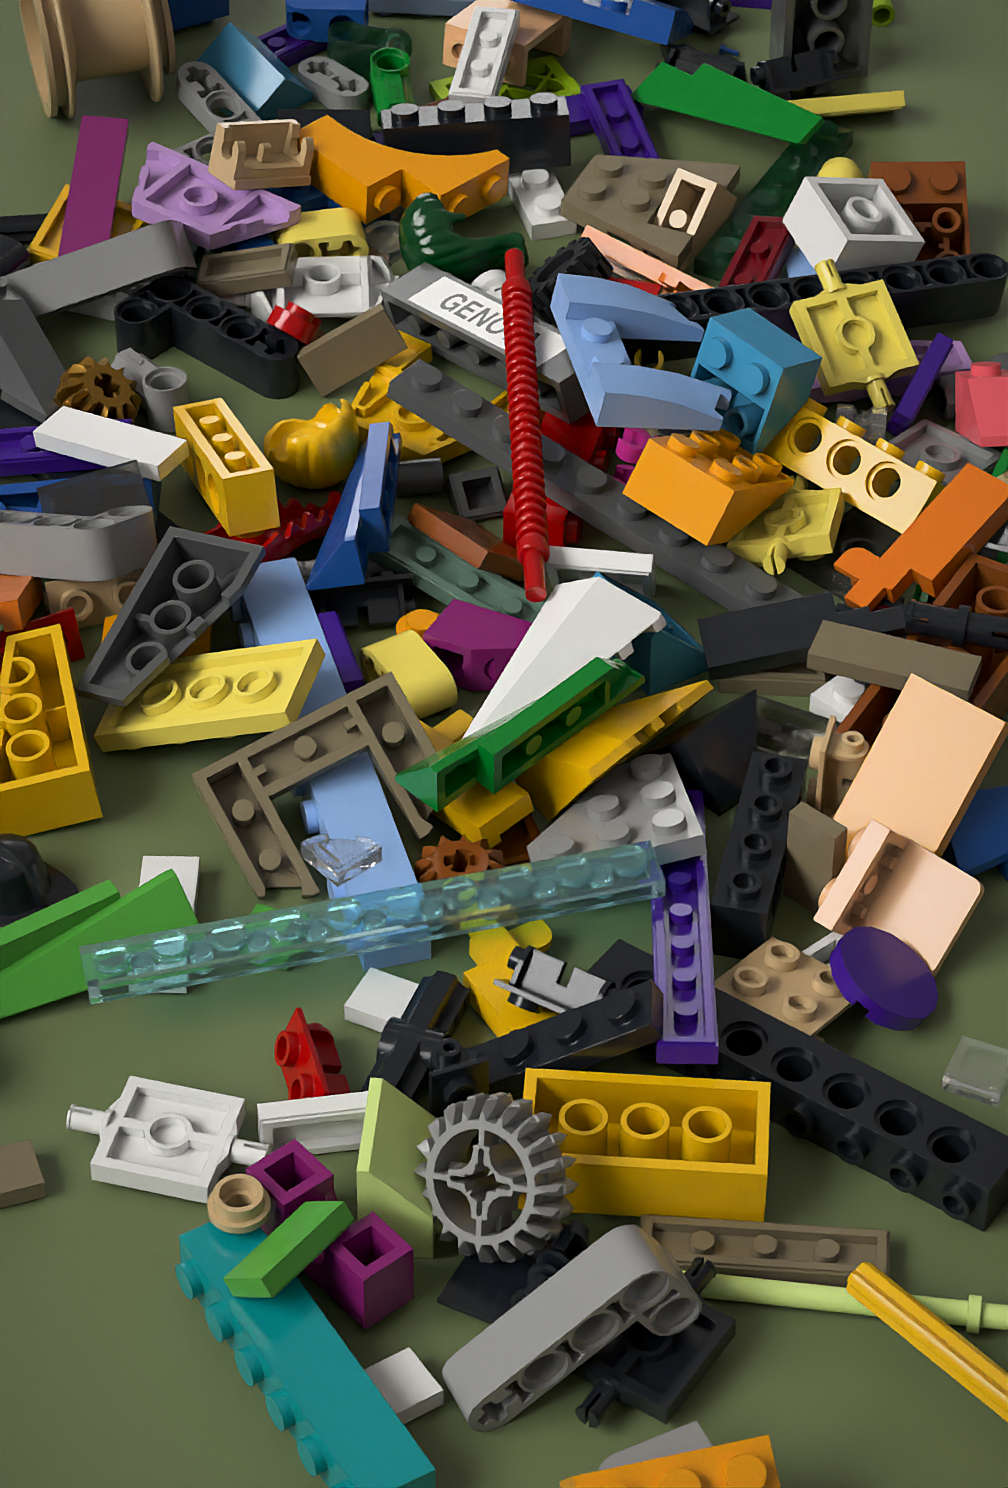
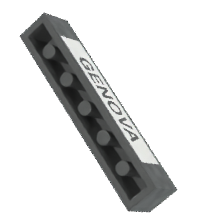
M426 262L380 290L385 309L398 330L431 344L432 352L507 391V366L505 362V337L503 333L504 319L502 315V301ZM534 316L533 327L536 341L535 355L537 358L538 402L540 409L571 424L590 412L589 406L559 329Z

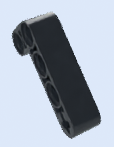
M179 276L161 277L115 306L114 319L118 353L132 348L137 353H142L152 360L171 347H175L269 399L289 398L299 391L300 363L297 359L299 351L297 340L187 279Z

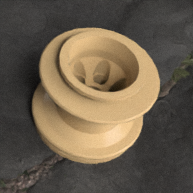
M18 0L35 84L48 118L57 116L59 106H61L64 114L69 119L75 116L77 82L140 71L149 97L155 103L162 99L164 86L163 72L166 75L174 74L176 70L175 41L168 0Z

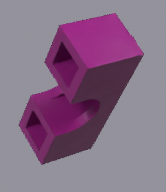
M293 1139L246 1168V1175L256 1178L270 1196V1216L261 1226L267 1236L306 1201H338L334 1190V1174L296 1139ZM374 1212L351 1224L303 1270L364 1330L414 1298L413 1248Z

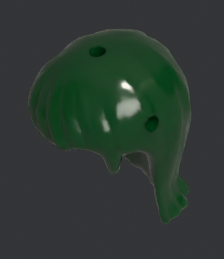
M430 192L420 194L406 208L401 217L398 229L399 247L408 272L426 262L444 272L451 273L454 277L466 283H470L484 272L504 269L505 253L512 248L522 250L525 267L529 264V255L522 234L513 232L492 237L465 238L454 232L453 226L457 222L464 221L466 215L445 210L442 201L439 200L436 194Z

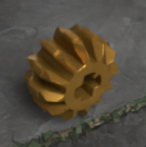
M87 356L84 360L79 361L78 364H73L71 368L66 369L60 378L61 382L55 391L53 401L60 408L65 406L113 420L132 419L134 424L142 398L135 393L138 382L126 379L123 376L124 367L116 370L110 366L106 357L96 362Z

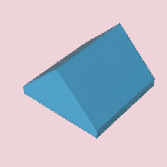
M230 22L197 60L214 68L262 121L278 117V109H295L313 100L314 93L259 38ZM219 108L227 118L234 115L229 109Z
M598 571L594 574L593 577L599 576L660 611L667 623L658 633H641L631 641L634 652L624 660H621L645 676V683L640 688L648 696L708 671L703 646L660 604Z

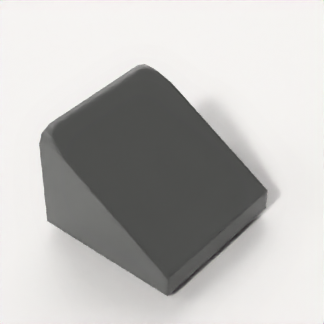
M498 466L448 476L445 490L457 516L475 522L503 517L507 498Z

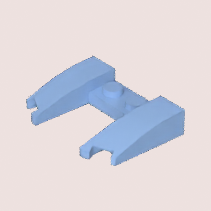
M558 273L550 308L597 427L720 431L724 417L716 412L715 408L728 409L732 397L729 389L679 373L631 365L621 338L701 342L704 329L698 323L685 318L675 309L676 305L672 302L631 285L597 277Z

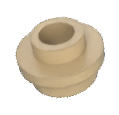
M246 1174L229 1175L221 1179L211 1192L207 1202L208 1216L213 1225L224 1232L233 1234L252 1232L260 1228L268 1220L271 1212L270 1196L256 1178Z

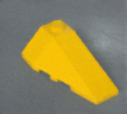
M704 680L611 707L515 778L514 781L519 787L529 793L531 801L549 822L597 784L614 767L621 765L692 709L714 688L708 680Z

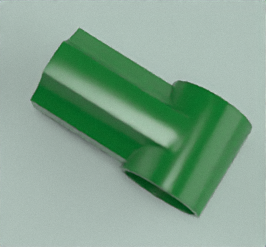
M388 47L379 49L370 58L369 97L374 103L379 127H382L380 110L391 109L393 106L402 103L415 105L410 79V57L405 51L398 48Z

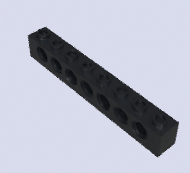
M618 939L588 972L614 981L617 990H624L651 979L653 980L652 955ZM716 987L718 1064L661 1063L690 1078L771 1082L770 1121L787 1129L794 1136L804 1138L837 1155L844 1162L856 1165L889 1182L899 1191L910 1193L942 1210L949 1217L961 1220L983 1232L1008 1203L1007 1135ZM656 1041L634 1049L641 1056L656 1061Z

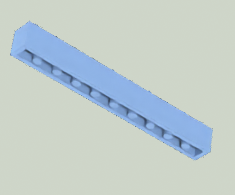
M295 557L260 563L244 594L228 608V612L232 622L240 621L241 623L238 624L241 649L318 639L326 655L298 717L300 719L346 695V691L309 593L305 587L306 585ZM367 752L291 790L293 797L302 796L303 801L300 802V810L306 834L315 833L317 839H314V853L320 872L328 871L330 877L327 878V888L333 911H343L344 916L341 917V929L344 943L348 951L356 949L363 971H368L370 967L381 969L431 959V917L375 768Z

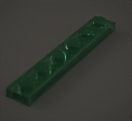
M824 120L825 123L801 148L789 144L694 258L693 274L721 282L753 216L784 217L805 176L817 177L825 162L832 158L843 157L852 146L853 130L838 126L832 121Z

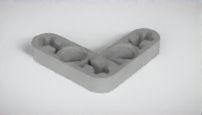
M192 61L180 66L177 72L175 94L210 134L173 149V151L209 166V162L204 160L202 155L212 151L217 123L262 120L210 65ZM226 108L232 111L234 115L223 118L216 116L212 110Z

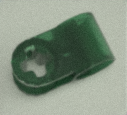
M351 21L337 22L331 25L327 31V58L338 62L363 77L367 82H370V58L375 51L388 48L390 40L394 39L393 48L401 49L411 57L414 47L413 40L407 32L396 27L362 25Z

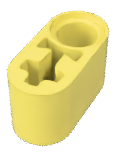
M349 208L301 212V221L297 225L273 231L275 244L294 243L298 257L367 256L369 254V247L361 219L355 211Z
M409 629L361 648L359 661L367 683L392 671L419 720L456 705L458 693L452 674L414 630Z

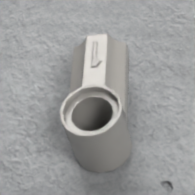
M132 348L117 353L111 367L116 370L124 367L123 376L126 379L138 382L135 393L142 398L140 407L146 411L149 427L157 432H176L173 407L190 404L187 374L177 367H160L145 355L137 353Z

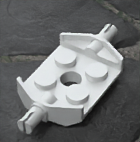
M382 256L298 257L292 286L218 297L236 307L251 309L253 316L266 323L275 305L285 309L289 301L311 312L316 318L340 317L350 319L359 316L380 303L385 308L380 290L397 280L399 276L393 275Z

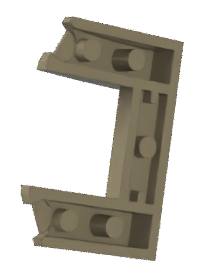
M392 671L192 774L195 789L258 899H266L265 888L301 887L302 898H313L320 894L315 881L271 801L364 752H367L418 840L421 842L432 832L434 826L428 823L426 819L434 809L395 781V775L437 752Z

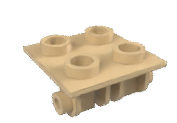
M771 937L715 980V987L822 1042H824V1038L818 1036V1033L852 1006L842 996L834 982L830 966L799 951L794 945L782 942L774 937Z

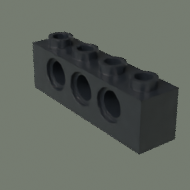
M757 751L752 753L710 903L713 955L744 959L771 938L784 888L789 812L800 802L805 803L808 760Z

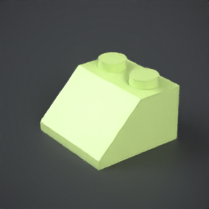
M370 1078L356 1170L358 1221L371 1212L376 1213L413 1248V1258L433 1259L436 1234H441L443 1224L440 1220L434 1222L431 1212L433 1208L430 1200L422 1194L426 1189V1179L414 1171L421 1163L428 1161L417 1146L424 1139L432 1137L428 1125L436 1117L383 1078Z

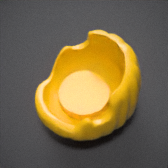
M340 399L341 409L333 403H326L320 408L316 416L310 420L285 419L276 423L267 432L263 441V452L278 478L299 488L325 489L339 484L348 477L358 456L360 435L354 410L346 399Z

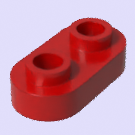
M291 301L288 302L285 309L275 305L267 320L268 324L292 336L304 346L326 335L319 329L323 321Z

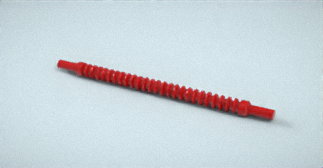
M512 248L507 250L504 256L506 281L501 287L504 319L505 362L507 366L508 418L511 433V467L514 482V518L517 533L516 554L518 561L523 565L525 597L528 601L536 603L543 601L547 595L545 564L550 557L548 524L546 521L548 516L545 501L542 434L540 431L541 416L538 402L539 387L537 383V358L535 355V330L533 327L532 287L530 282L526 280L524 253L520 249Z

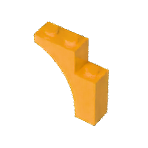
M328 115L300 129V137L297 141L299 153L303 137H312L314 141V153L309 172L311 176L310 184L341 207L355 211L364 224H368L399 206L406 209L417 196L426 192L436 194L439 200L442 201L445 210L453 213H463L466 215V218L507 196L510 158L498 150L452 156L428 155L398 150L368 140L350 131Z

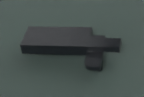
M832 591L697 619L710 681L807 661L808 652L823 620L895 637L908 635L905 634L906 619L902 606L870 612L869 606L837 612ZM853 679L855 682H857V683H859V684H862V685H869V684H871V683H867V682H863V681H859V680Z

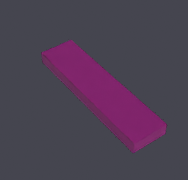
M82 115L58 257L112 238L129 134V119Z

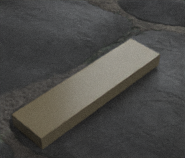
M641 1214L640 1228L671 1252L681 1270H687L694 1258L700 1256L704 1257V1264L707 1260L714 1264L717 1274L846 1288L848 1284L847 1279L852 1271L861 1263L869 1262L890 1278V1230Z

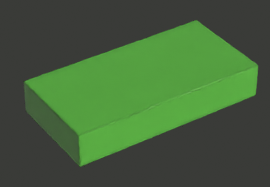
M306 1201L234 1267L223 1280L233 1297L274 1298L352 1224L351 1222L354 1220V1217L344 1201Z

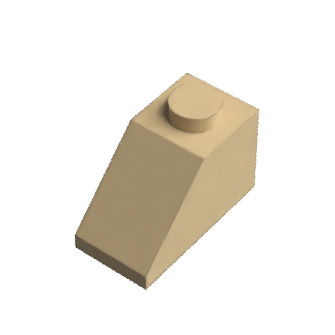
M677 168L653 221V225L693 235L692 251L679 268V271L683 272L719 240L737 197L716 182ZM649 251L647 252V255L662 262L661 257Z

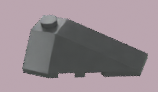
M0 276V389L2 390L0 399L39 422L44 423L60 408L53 399L65 369L25 299L8 284L5 278Z
M169 526L75 688L77 695L126 707L244 594L266 554L264 546Z

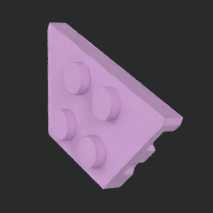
M151 142L147 146L145 166L141 167L139 186L135 187L132 198V216L149 224L166 220L180 221L183 224L188 241L208 250L294 226L301 221V205L264 189L233 190L207 172L208 165L155 142Z

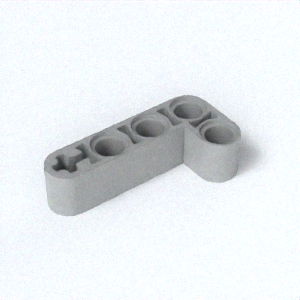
M166 220L3 276V278L25 299L38 321L161 277L187 274L196 270L197 266L182 222Z
M125 506L92 517L0 510V574L85 582L104 581L146 567L158 547L153 508L151 506Z
M623 1225L604 1234L454 1353L445 1363L442 1369V1377L471 1429L478 1432L491 1431L500 1428L516 1417L636 1321L656 1335L670 1336L686 1329L697 1319L702 1309V1302L670 1251L642 1228L636 1225Z

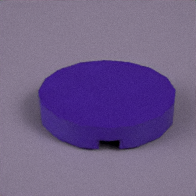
M854 927L840 938L829 958L833 980L842 996L854 1006L859 1001L865 1008L870 1010L865 1015L870 1021L891 1030L910 1031L920 1026L935 1011L939 998L935 979L925 962L909 945L891 933L874 927Z

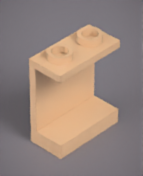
M476 0L445 23L442 64L457 68L475 6L519 10L520 24L503 82L522 87L526 83L528 51L535 48L559 56L569 51L572 18L511 0Z

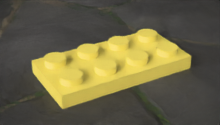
M316 638L177 657L126 707L109 703L93 737L102 752L125 749L137 750L142 747L173 743L184 744L189 741L221 737L232 738L237 735L269 731L274 732L298 719L326 654Z

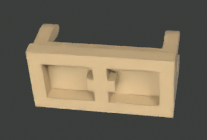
M294 119L217 123L207 172L233 190L308 186L311 182L309 172L314 153V141L312 137H303L300 153L298 152L297 141L300 137V123Z

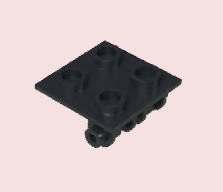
M569 1220L567 1223L562 1224L564 1230L557 1237L547 1240L548 1245L544 1246L543 1250L532 1255L525 1254L524 1258L510 1263L507 1261L502 1262L501 1259L492 1263L480 1262L477 1253L471 1256L466 1255L440 1293L437 1303L492 1324L587 1249L590 1245L588 1239L589 1229L578 1220Z

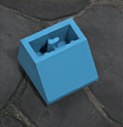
M745 308L710 317L690 377L731 391L732 397L728 409L715 408V411L724 417L721 428L736 435L741 440L739 446L755 455V453H761L807 402L822 357L751 308Z

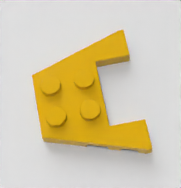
M398 330L406 342L407 349L377 365L369 382L364 381L351 404L358 423L360 442L364 443L368 438L370 424L391 422L394 433H400L402 437L401 461L440 457L441 463L471 451L467 446L387 397L389 383L393 378L419 359L426 363L432 361L431 344ZM505 390L492 400L491 403L509 414L508 392ZM540 409V420H542L546 411Z

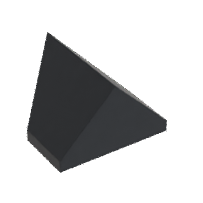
M757 689L676 729L639 756L671 753L685 790L703 791L704 807L719 817L739 803L752 753L757 751Z

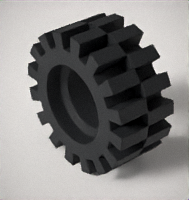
M583 236L577 241L574 239L569 242L566 248L564 246L559 248L556 255L552 258L549 256L544 261L545 264L542 267L536 268L533 272L534 276L527 279L532 287L533 307L548 324L553 322L556 324L550 304L558 273L590 276L607 280L611 278L614 268L590 238Z

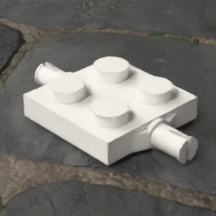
M129 1076L120 1098L106 1111L72 1104L66 1119V1128L68 1130L100 1135V1143L90 1163L92 1180L206 1204L221 1174L229 1165L237 1163L251 1166L272 1153L271 1144L237 1139L246 1116L244 1098L135 1076Z

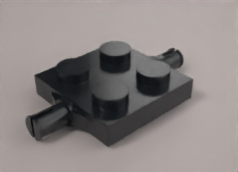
M697 1256L684 1273L702 1302L699 1316L689 1327L670 1336H659L636 1321L571 1372L591 1383L594 1387L575 1410L577 1417L582 1423L586 1424L589 1420V1427H598L615 1402L629 1404L660 1422L668 1424L736 1335V1320L709 1306L700 1296L712 1278L717 1275V1269L711 1261L707 1260L704 1264V1257Z

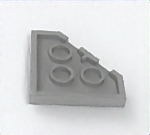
M671 753L662 755L645 754L635 758L632 762L617 765L527 846L530 865L540 895L707 854L704 834Z

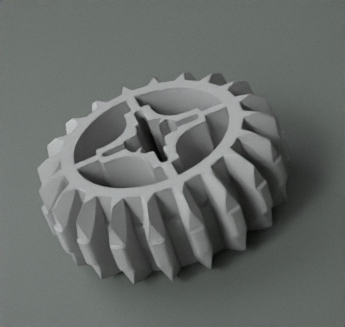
M499 1092L492 1095L479 1093L467 1097L466 1101L449 1105L444 1110L443 1117L434 1119L428 1125L432 1137L424 1139L417 1146L428 1161L421 1163L414 1172L426 1179V1189L422 1194L430 1200L433 1208L431 1212L434 1222L440 1220L443 1224L440 1241L451 1242L458 1239L459 1255L471 1256L477 1253L480 1262L492 1263L501 1259L502 1262L507 1261L510 1263L524 1258L525 1254L532 1255L543 1250L544 1246L548 1245L547 1240L557 1237L564 1230L560 1219L569 1216L570 1212L575 1209L564 1195L574 1192L575 1188L579 1185V1183L566 1177L565 1169L572 1166L577 1158L568 1155L562 1156L559 1146L563 1143L567 1134L560 1132L549 1133L548 1127L552 1114L541 1112L533 1115V1100L522 1098L513 1101L511 1093ZM479 1132V1144L473 1145L472 1158L470 1162L466 1163L465 1159L469 1145L474 1136ZM527 1193L524 1208L519 1218L512 1225V1211L518 1209L520 1194Z

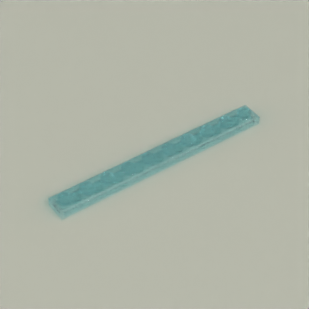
M648 840L79 946L80 960L90 1004H96L665 896V877L651 841Z

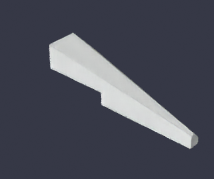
M599 576L557 584L463 738L539 699L597 656L609 660L614 655L616 658L624 660L634 652L631 643L634 638L641 633H658L666 626L667 623L662 613Z

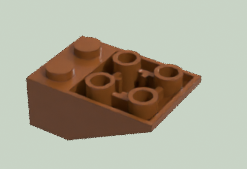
M965 161L871 162L868 178L884 180L925 241L915 261L971 254Z

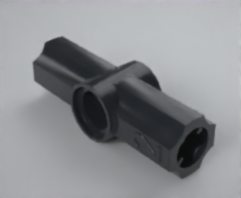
M437 970L434 975L422 978L401 1018L393 1016L387 1021L379 1040L376 1063L360 1092L369 1090L370 1078H383L417 1103L429 1082V1072L435 1071L431 1064V1051L437 1046L439 1041L452 1038L470 1004V989L463 986L458 981L456 975Z

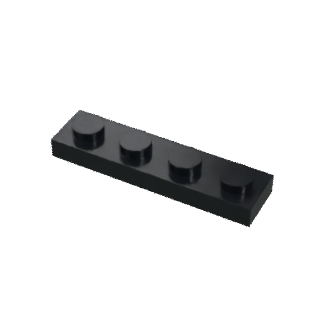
M651 979L465 1050L471 1060L487 1056L489 1059V1095L499 1092L511 1093L513 1095L524 1090L526 1068L577 1071L663 1039L664 994Z

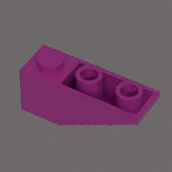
M453 599L425 631L423 641L449 669L456 686L470 691H491L531 627L532 622Z

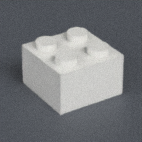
M805 176L782 220L813 269L817 263L822 260L827 262L828 259L834 260L837 271L913 262L925 243L883 179Z

